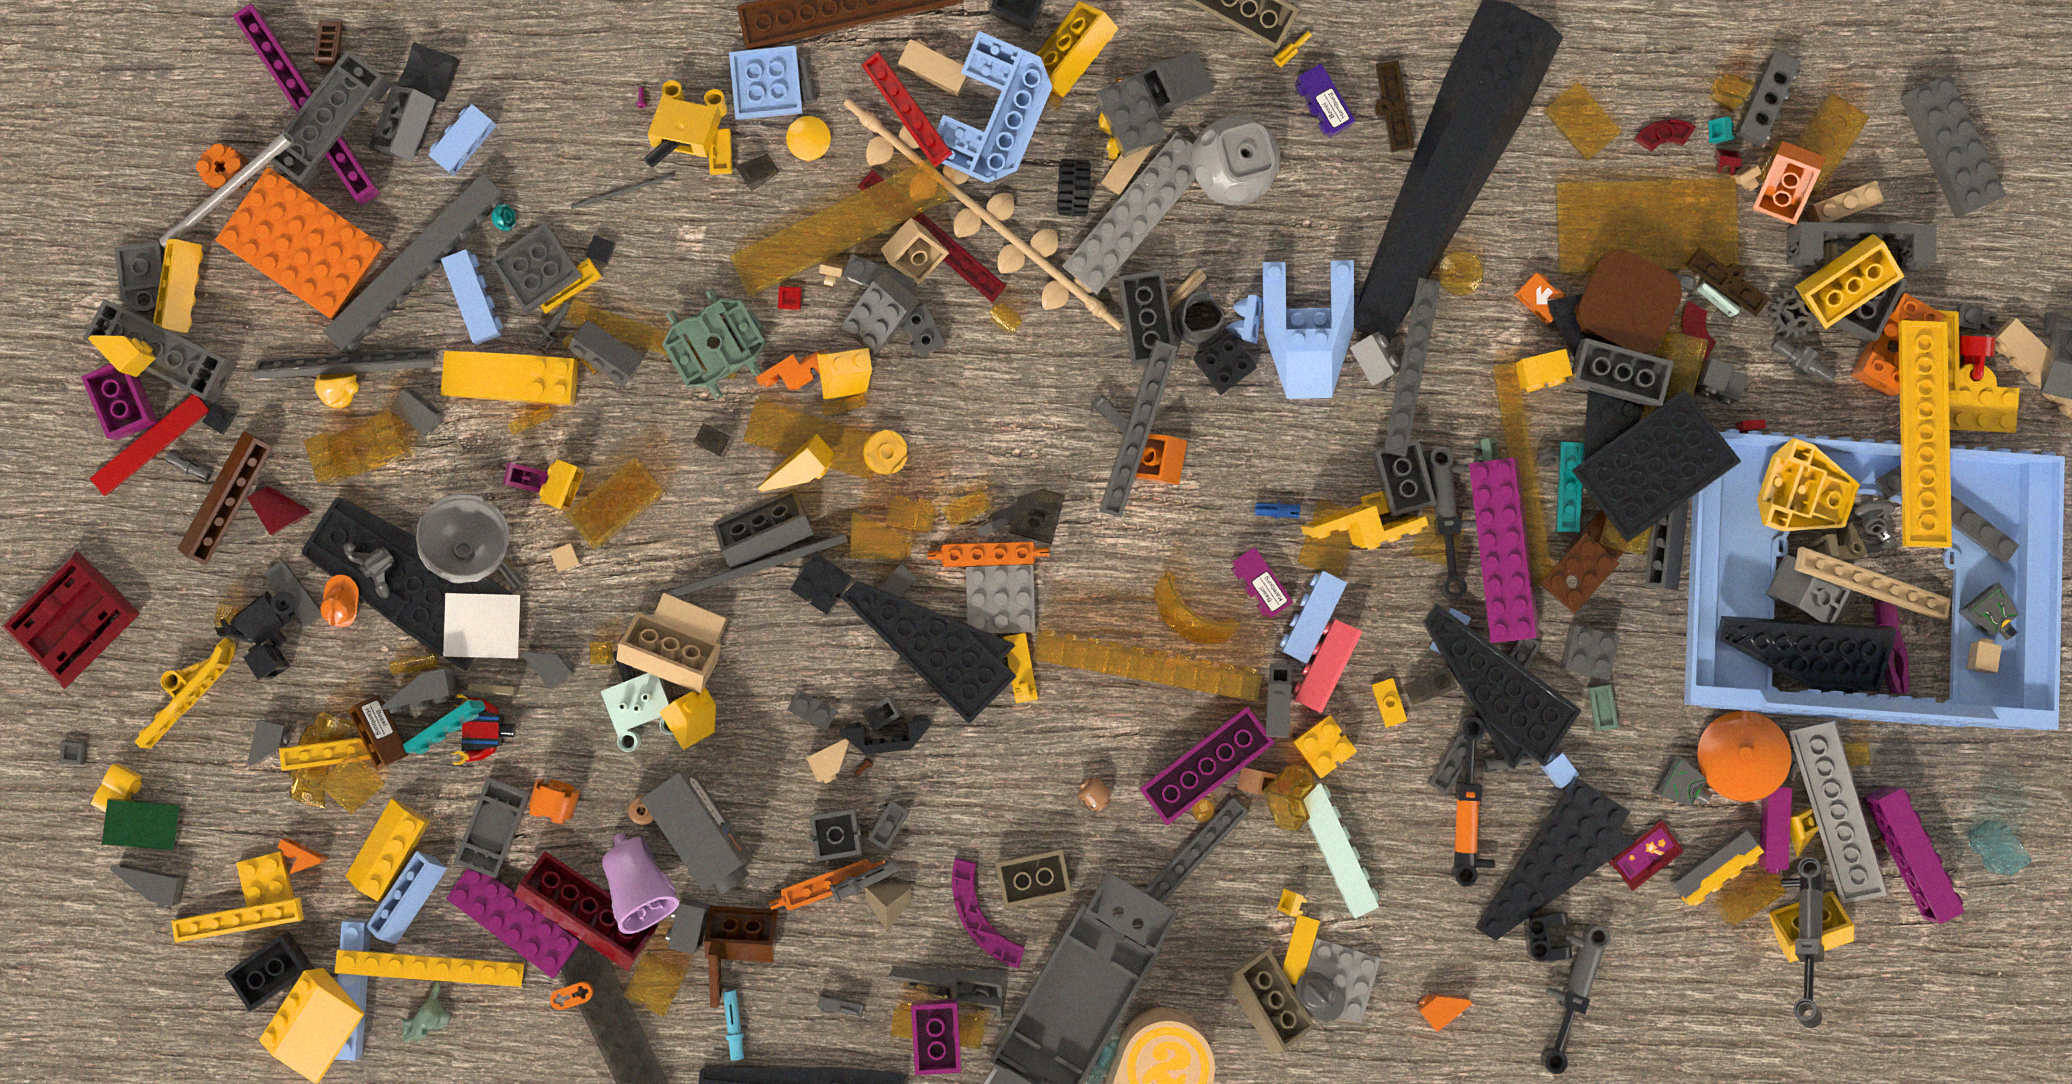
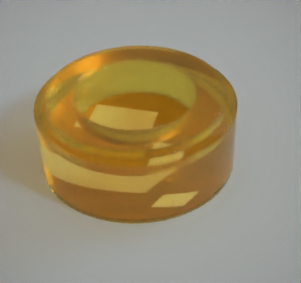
M1201 799L1192 806V814L1196 820L1207 822L1213 818L1215 808L1209 800Z

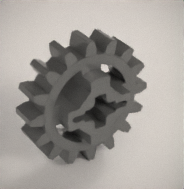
M1795 289L1789 291V295L1785 291L1780 294L1781 298L1776 297L1773 299L1776 304L1769 306L1773 313L1769 314L1768 317L1774 319L1770 326L1776 325L1778 327L1775 331L1776 333L1783 331L1784 338L1789 337L1791 334L1792 339H1796L1798 335L1803 337L1807 335L1806 331L1811 332L1814 330L1811 324L1818 323V320L1814 318L1815 315L1805 304L1800 294L1796 295ZM1793 300V302L1790 303V306L1783 305L1786 301ZM1798 323H1804L1801 328L1794 329Z

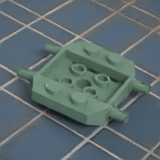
M711 288L710 292L708 290L705 292L711 305L698 314L683 321L678 319L674 310L670 311L674 320L669 312L666 314L672 326L662 345L687 388H707L714 399L718 400L719 398L715 391L720 398L723 397V394L718 388L717 382L745 366L749 367L754 378L758 376L757 373L759 375L762 374L756 359L765 347L766 342L741 300L719 299L714 288ZM720 314H723L744 352L741 353ZM684 334H686L689 340L691 341L697 354L699 355L704 366L706 367L708 371L707 373L703 371L690 346L683 336ZM711 337H717L720 340L719 347L715 349L709 348L707 345L708 340Z

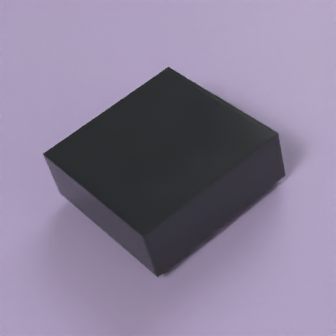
M594 235L585 256L608 265L616 244Z

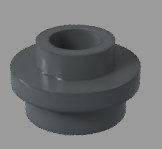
M1554 448L1544 449L1537 453L1538 458L1536 461L1538 464H1542V466H1551L1556 463L1555 460L1559 458V454L1555 452Z

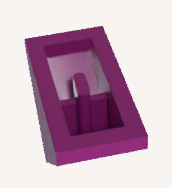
M508 462L503 484L539 493L542 485L546 483L547 471Z

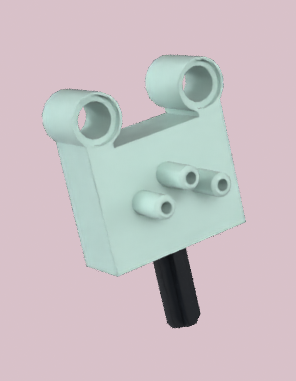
M616 650L613 652V657L623 683L601 691V694L618 735V747L622 751L630 752L638 749L641 744L639 734L631 731V729L662 717L660 711L672 702L662 678L650 673L636 677L632 666L616 660L618 652ZM662 717L660 721V730L665 735H673V733L667 729L666 722ZM627 735L634 738V745L631 748L624 744V738Z

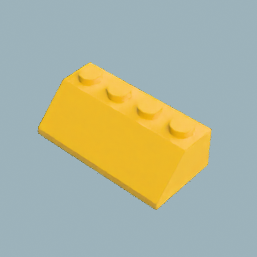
M1078 1L1036 55L1041 57L1053 87L1052 93L1064 97L1119 29L1104 11Z
M1872 234L1803 280L1795 288L1818 321L1827 329L1902 279L1904 275L1884 241Z
M391 798L345 877L357 890L377 902L385 899L431 820L396 799Z

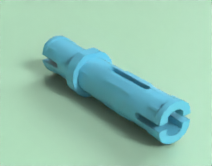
M736 989L723 991L728 1032L726 1040L729 1041L731 1060L744 1059L742 1044L744 1033L741 1032Z

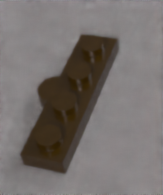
M1399 60L1376 64L1381 100L1376 103L1374 112L1378 117L1385 118L1390 153L1411 150L1414 148Z
M1700 247L1685 264V266L1755 317L1770 300L1769 297L1743 279L1745 270L1741 265L1732 263L1726 267Z

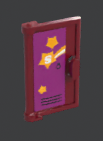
M1659 819L1654 826L1634 840L1631 846L1608 862L1620 874L1629 888L1634 891L1683 853L1684 850L1669 832L1665 822Z

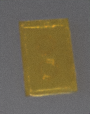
M1579 82L1574 84L1543 111L1586 162L1622 132Z
M1319 499L1311 522L1346 510V508ZM1338 529L1330 531V536L1321 539L1317 537L1311 538L1310 535H1306L1296 563L1319 571H1325L1339 578L1352 544L1348 529L1344 531H1338Z

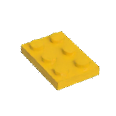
M283 851L236 863L246 906L294 898L284 854H282Z

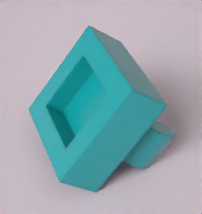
M1722 117L1708 121L1709 143L1717 144L1735 138V135H1732L1734 123H1732L1731 117Z

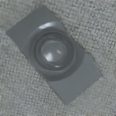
M487 777L454 863L497 878L509 854L516 830L523 818L530 792Z

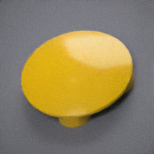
M804 116L796 119L789 126L786 142L793 155L809 162L826 153L831 143L829 128L821 119L813 116Z

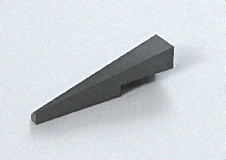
M891 969L890 981L894 982L895 979L909 983V987L915 989L916 986L929 990V995L943 1000L958 999V1005L960 1006L962 1003L976 1007L977 1012L982 1013L985 1010L996 1014L997 1019H1003L1007 990L1005 971Z

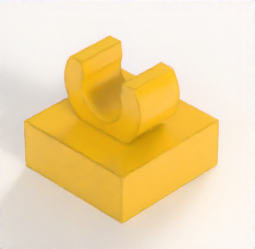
M1284 888L1277 910L1297 918V915L1303 914V911L1299 910L1301 903H1306L1307 900L1303 898V895Z

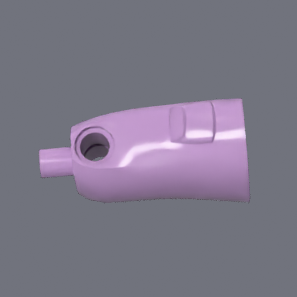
M619 833L612 838L615 847L603 856L602 865L608 879L612 909L619 930L626 934H632L642 931L670 915L679 906V900L675 894L676 890L671 882V878L661 871L647 842L641 837L627 840L624 833Z

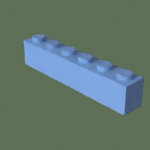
M347 919L342 921L340 949L370 951L371 932L366 928L370 920ZM338 973V985L366 1013L368 976ZM365 1014L334 1060L355 1061L363 1056Z

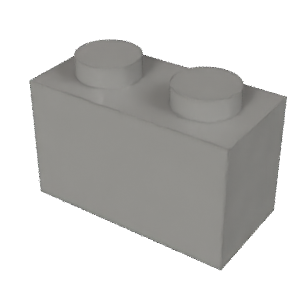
M1379 331L1350 347L1372 386L1384 381L1400 370L1398 357L1392 354L1388 347V340Z

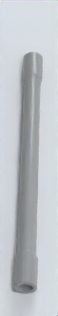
M287 132L279 135L263 152L179 224L160 237V244L166 248L167 239L180 240L188 230L263 166L288 148L294 142L293 138Z

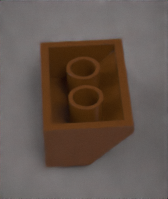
M710 905L704 938L705 958H708L711 940H719L721 959L773 962L776 948L778 909Z

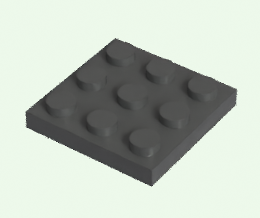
M546 222L490 260L527 315L583 277Z

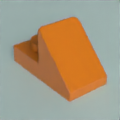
M290 838L281 839L277 848L283 850L282 854L293 859L297 857L289 874L326 862L328 857Z

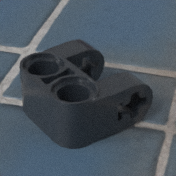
M1563 911L1532 915L1524 921L1526 950L1531 957L1538 961H1556L1572 958L1571 946H1551L1549 927L1569 924L1568 913ZM1535 921H1539L1541 924L1538 932H1532L1531 929ZM1537 944H1542V953L1535 955L1534 947Z

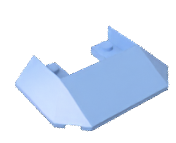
M978 31L961 74L1002 92L985 132L945 115L942 116L937 132L953 153L942 164L989 183L1018 170L1053 87L1041 57Z

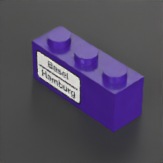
M1321 63L1298 76L1297 84L1295 85L1296 90L1301 97L1304 96L1308 102L1307 108L1312 116L1316 115L1318 118V126L1324 135L1327 134L1330 139L1354 124L1355 119Z

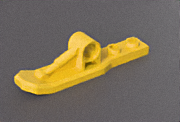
M222 639L216 645L210 658L202 662L199 661L182 670L166 671L162 675L161 685L173 699L165 709L160 710L155 715V720L149 726L140 731L139 737L135 740V743L140 748L151 749L226 671L236 653V643L232 639ZM175 677L178 679L176 686L173 685Z

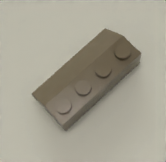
M1266 949L1247 959L1224 975L1270 1054L1285 1051L1316 1027L1303 1004L1297 998L1294 989L1270 949Z

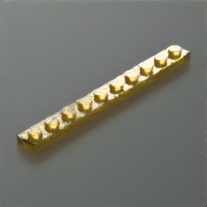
M1514 362L1493 366L1492 371L1508 458H1518L1533 583L1534 587L1541 586L1539 583L1550 572L1552 566L1516 363Z

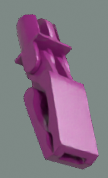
M1879 599L1874 603L1876 624L1873 626H1889L1897 630L1884 677L1889 693L1904 694L1909 692L1908 651L1905 648L1901 632L1898 628V624L1903 623V621L1899 620L1897 605ZM1893 658H1895L1896 671L1893 664Z

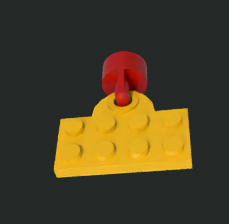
M1963 334V336H1960L1959 355H1964L1963 366L1959 368L1960 395L1957 398H1949V430L2016 433L2020 388L1997 387L1995 375L1992 370L1984 365L1985 356H1995L1996 337L1994 335Z

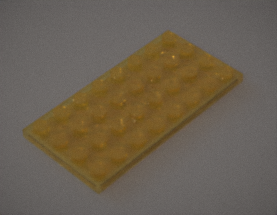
M1735 178L1557 183L1555 185L1559 274L1593 273L1595 269L1594 264L1600 257L1612 250L1618 249L1629 251L1665 270H1691L1685 264L1698 247L1702 248L1726 267L1732 263L1739 264Z

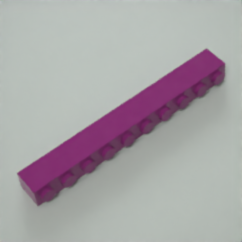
M250 3L232 16L298 113L314 91L260 10ZM341 135L325 156L354 199L361 205H364L380 195L381 191L344 136Z

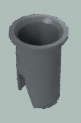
M1197 291L1191 294L1177 308L1174 316V328L1178 337L1186 344L1194 347H1204L1214 343L1222 334L1225 326V314L1208 291ZM1194 304L1209 306L1215 312L1217 325L1211 329L1194 330L1192 332L1184 321L1186 309H1189Z

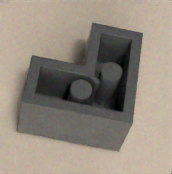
M1711 358L1699 363L1696 372H1699L1700 375L1694 390L1700 396L1707 398L1713 396L1718 398L1717 401L1719 403L1731 405V403L1739 402L1748 376L1733 371V365Z

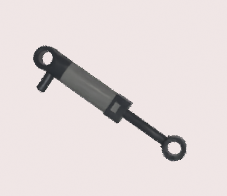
M1807 857L1802 859L1798 865L1800 878H1782L1781 886L1800 887L1798 939H1795V955L1800 962H1805L1803 999L1795 1003L1793 1012L1804 1027L1815 1028L1822 1022V1013L1813 1001L1814 962H1824L1822 921L1823 885L1826 879V872L1816 858ZM1817 869L1814 874L1808 875L1810 870ZM1807 1010H1813L1810 1016L1803 1017Z

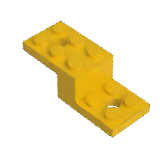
M1360 504L1301 525V529L1304 535H1310L1311 538L1317 537L1318 539L1330 536V531L1337 529L1338 531H1344L1348 529L1352 545L1370 550L1380 547V542L1386 540L1388 542L1397 541L1402 538V534L1409 533V535L1419 533L1422 531V527L1428 526V522L1425 516L1409 515L1382 525L1375 505Z

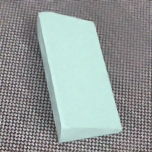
M1705 279L1697 287V291L1727 316L1732 317L1739 313L1741 306Z

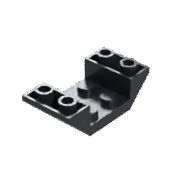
M927 715L914 716L913 721L908 722L910 739H907V735L894 736L892 741L885 742L884 738H875L869 740L870 744H867L866 726H860V722L845 724V728L840 729V735L865 755L911 750L933 724V719H927Z

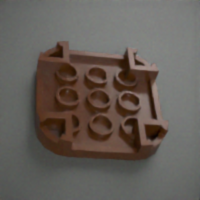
M1622 249L1612 250L1600 257L1594 264L1595 269L1579 303L1575 306L1574 313H1576L1577 322L1581 327L1580 330L1586 335L1590 333L1614 346L1648 354L1658 348L1681 301V284L1671 272L1629 251Z

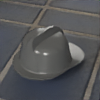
M1312 971L1305 973L1297 981L1295 989L1297 998L1315 1017L1323 1021H1331L1341 1015L1345 1006L1344 996L1326 976Z

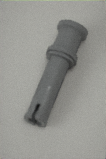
M892 859L856 877L848 876L847 880L836 885L832 883L829 886L838 904L841 902V899L852 894L856 896L861 889L899 873Z

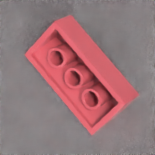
M1333 619L1331 623L1328 622L1322 633L1324 637L1321 643H1317L1312 653L1314 657L1311 663L1308 662L1302 670L1304 677L1301 683L1297 682L1291 694L1294 695L1292 700L1322 713L1363 631L1336 619Z

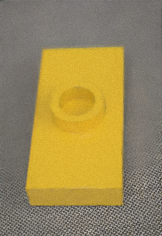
M730 128L717 129L709 150L710 175L733 174Z
M1390 678L1372 684L1371 687L1385 728L1407 721L1394 679Z

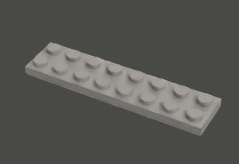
M1176 132L1063 264L1064 269L1094 294L1098 295L1196 179L1192 169L1191 154L1193 144Z
M1836 720L1790 729L1791 741L1841 903L1887 896V886Z

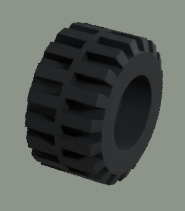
M1061 159L1059 163L1057 196L1058 215L1086 217L1089 209L1091 164L1089 160Z

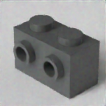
M924 304L915 308L901 327L905 335L910 333L913 339L910 345L915 355L919 353L921 358L946 347L927 305Z

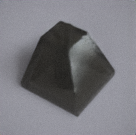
M1042 489L1018 497L1009 533L1052 544L1065 495Z

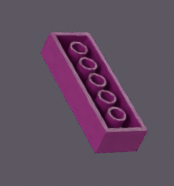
M1244 706L1138 789L1164 823L1169 825L1275 742L1271 737H1266L1264 727L1248 706Z
M1884 786L1862 797L1922 918L1942 924L1964 913L1965 911L1962 907L1963 900L1953 890L1951 886L1953 884L1952 878L1947 872H1944L1941 866L1943 861L1940 855L1933 850L1931 846L1932 839L1928 832L1923 830L1920 824L1922 819L1918 812L1913 810L1910 804L1912 800L1909 793L1903 790V788Z

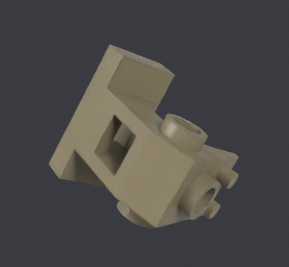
M1852 523L1838 529L1839 545L1836 534H1828L1803 546L1847 563L1868 553L1857 533L1858 529L1854 528Z

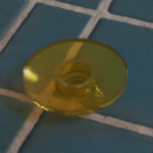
M1453 252L1447 255L1439 266V281L1443 288L1453 295L1465 296L1471 294L1480 286L1483 280L1482 264L1476 256L1469 252ZM1456 271H1461L1463 278H1457Z

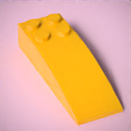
M444 351L440 395L575 406L579 362L575 359Z

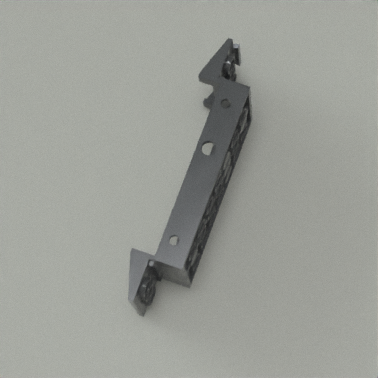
M1107 871L1088 904L1084 901L1080 903L990 1056V1062L994 1065L983 1084H1083L1159 955L1160 947L1179 913ZM1117 906L1122 907L1124 910L1121 917L1113 915V909ZM1136 918L1143 920V926L1140 929H1135L1132 925L1133 920Z

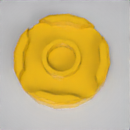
M877 431L869 436L864 444L863 455L865 462L871 470L878 474L888 475L896 473L903 468L907 461V444L903 437L895 431Z

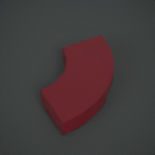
M1678 119L1662 120L1646 126L1633 140L1650 152L1664 143H1675L1683 146L1696 126Z
M1687 301L1681 315V328L1685 343L1690 351L1704 362L1716 344V341L1710 337L1706 329L1705 319L1708 311Z

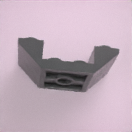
M2046 312L2044 334L2052 335L2050 365L2041 374L2040 393L2072 400V318Z
M1785 555L1766 595L1781 605L1795 607L1816 622L1841 623L1853 600L1852 590L1795 570L1796 558Z

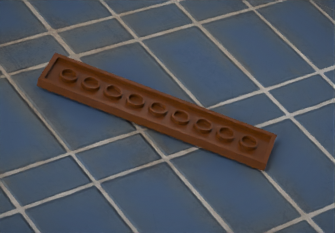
M760 0L737 5L746 50H753L963 4L964 0Z

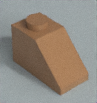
M1243 767L1239 775L1237 789L1286 799L1290 776Z

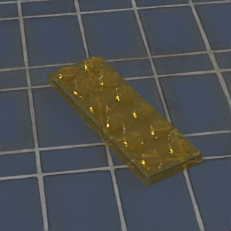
M759 399L755 400L743 442L790 456L813 436L818 434L835 453L831 459L832 465L829 467L830 469L872 481L875 473L868 467L863 455L864 444L869 436L872 435L871 433Z

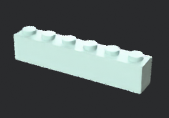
M1317 782L1294 793L1351 916L1355 919L1379 908L1377 901L1380 898L1375 888L1371 889L1367 882L1370 880L1365 867L1361 868L1357 861L1361 858L1356 847L1351 848L1348 842L1351 836L1346 826L1341 827L1338 819L1341 818V815L1336 805L1332 806L1328 799L1332 797L1326 785L1322 786L1320 782Z

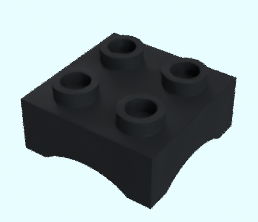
M413 42L406 67L399 78L398 84L401 87L415 89L444 103L460 61L454 56Z
M1231 332L1194 358V362L1206 375L1220 396L1257 369L1255 363Z

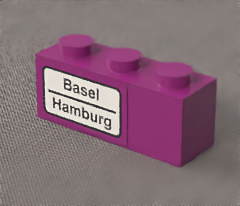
M1255 547L1231 562L1233 566L1231 568L1232 573L1238 580L1242 578L1246 584L1243 587L1250 598L1255 597L1259 604L1256 607L1263 616L1267 615L1269 618H1272L1293 603Z

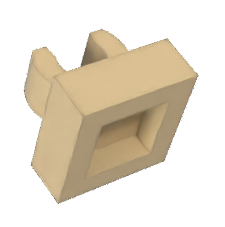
M1746 164L1729 176L1733 183L1741 184L1744 189L1749 188L1751 191L1759 186L1755 177L1762 173L1758 165Z
M824 260L820 264L819 273L826 274L824 285L833 286L836 277L841 278L843 276L846 265Z

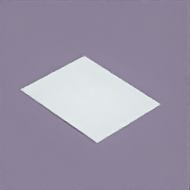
M446 593L443 656L518 658L520 595Z

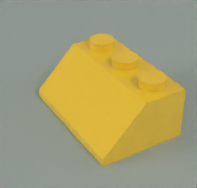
M1833 891L1823 894L1822 944L1824 945V951L1854 941V924ZM1798 902L1769 912L1779 946L1789 963L1799 960L1795 955V939H1798L1799 927Z

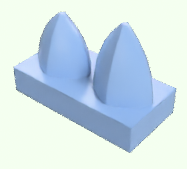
M1248 295V298L1236 302L1233 305L1234 310L1239 315L1245 317V319L1235 321L1226 326L1225 329L1236 338L1243 339L1248 343L1257 344L1263 299L1257 295Z

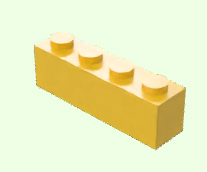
M167 239L153 323L171 332L188 333L192 325L190 315L196 301L194 291L199 281L198 267L202 261L203 252L201 251L202 245L178 239Z

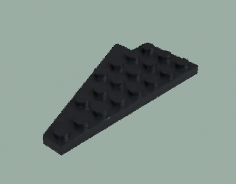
M1434 604L1422 623L1478 717L1485 724V729L1508 767L1515 769L1524 754H1527L1540 765H1545L1582 710L1444 608Z
M1721 616L1716 637L1727 645L1809 688L1821 690V694L1822 692L1842 691L1845 696V694L1858 693V690L1880 691L1897 630L1889 626Z

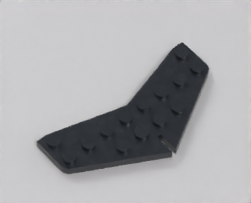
M1583 294L1547 301L1553 323H1556L1574 359L1579 341L1587 338L1610 344L1590 333L1586 335L1580 330L1581 327L1577 322L1574 310ZM1588 390L1582 462L1637 424L1644 405Z

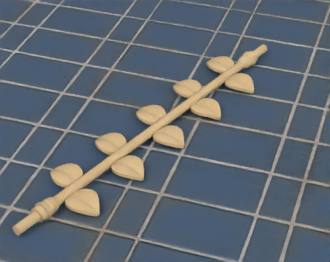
M850 98L844 102L843 105L860 118L859 121L863 123L864 127L881 135L873 138L867 146L866 158L870 166L888 162L893 156L894 147L925 171L918 173L911 182L910 196L914 202L932 198L936 194L938 182L968 207L962 209L955 217L954 233L957 238L976 234L981 227L982 218L1012 243L1006 245L999 253L998 270L1001 274L1020 270L1024 265L1025 255H1027L1057 280L1049 282L1043 289L1041 301L1045 310L1064 306L1068 301L1070 291L1085 303V306L1094 316L1102 317L1118 331L1122 328L1124 324L1107 311L1108 308L1104 305L1105 303L1088 295L1092 293L1090 289L1076 278L1073 283L1043 258L1051 256L1056 252L1058 248L1057 231L1053 229L1040 230L1033 236L1030 246H1028L999 222L1007 220L1014 212V198L1012 194H996L987 203L986 211L956 186L965 183L970 175L947 165L944 166L942 175L912 150L919 148V145L905 126L900 130L898 139L882 125L873 112L864 111Z

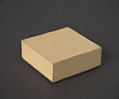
M572 543L550 551L558 572L580 564Z

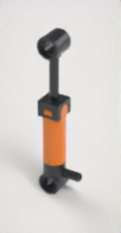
M1467 715L1459 721L1458 725L1460 733L1467 739L1465 782H1456L1455 784L1457 808L1454 866L1451 871L1453 879L1464 887H1470L1477 881L1478 873L1476 868L1495 867L1494 859H1477L1479 801H1482V785L1474 783L1476 739H1479L1484 734L1485 724L1481 719ZM1474 721L1477 728L1473 733H1468L1467 725ZM1463 869H1469L1470 872L1466 879H1460V872Z

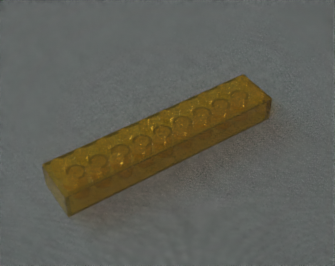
M1044 629L1042 634L1037 633L1033 660L1258 702L1262 675L1257 674L1258 669L1242 667V670L1239 671L1235 670V665L1220 663L1219 667L1212 666L1213 661L1198 659L1196 663L1191 662L1189 656L1176 654L1175 658L1167 657V652L1154 650L1153 654L1145 653L1146 648L1131 646V650L1123 649V644L1109 642V646L1100 645L1101 640L1087 638L1086 642L1078 641L1079 636L1065 634L1064 638L1057 637L1055 631Z

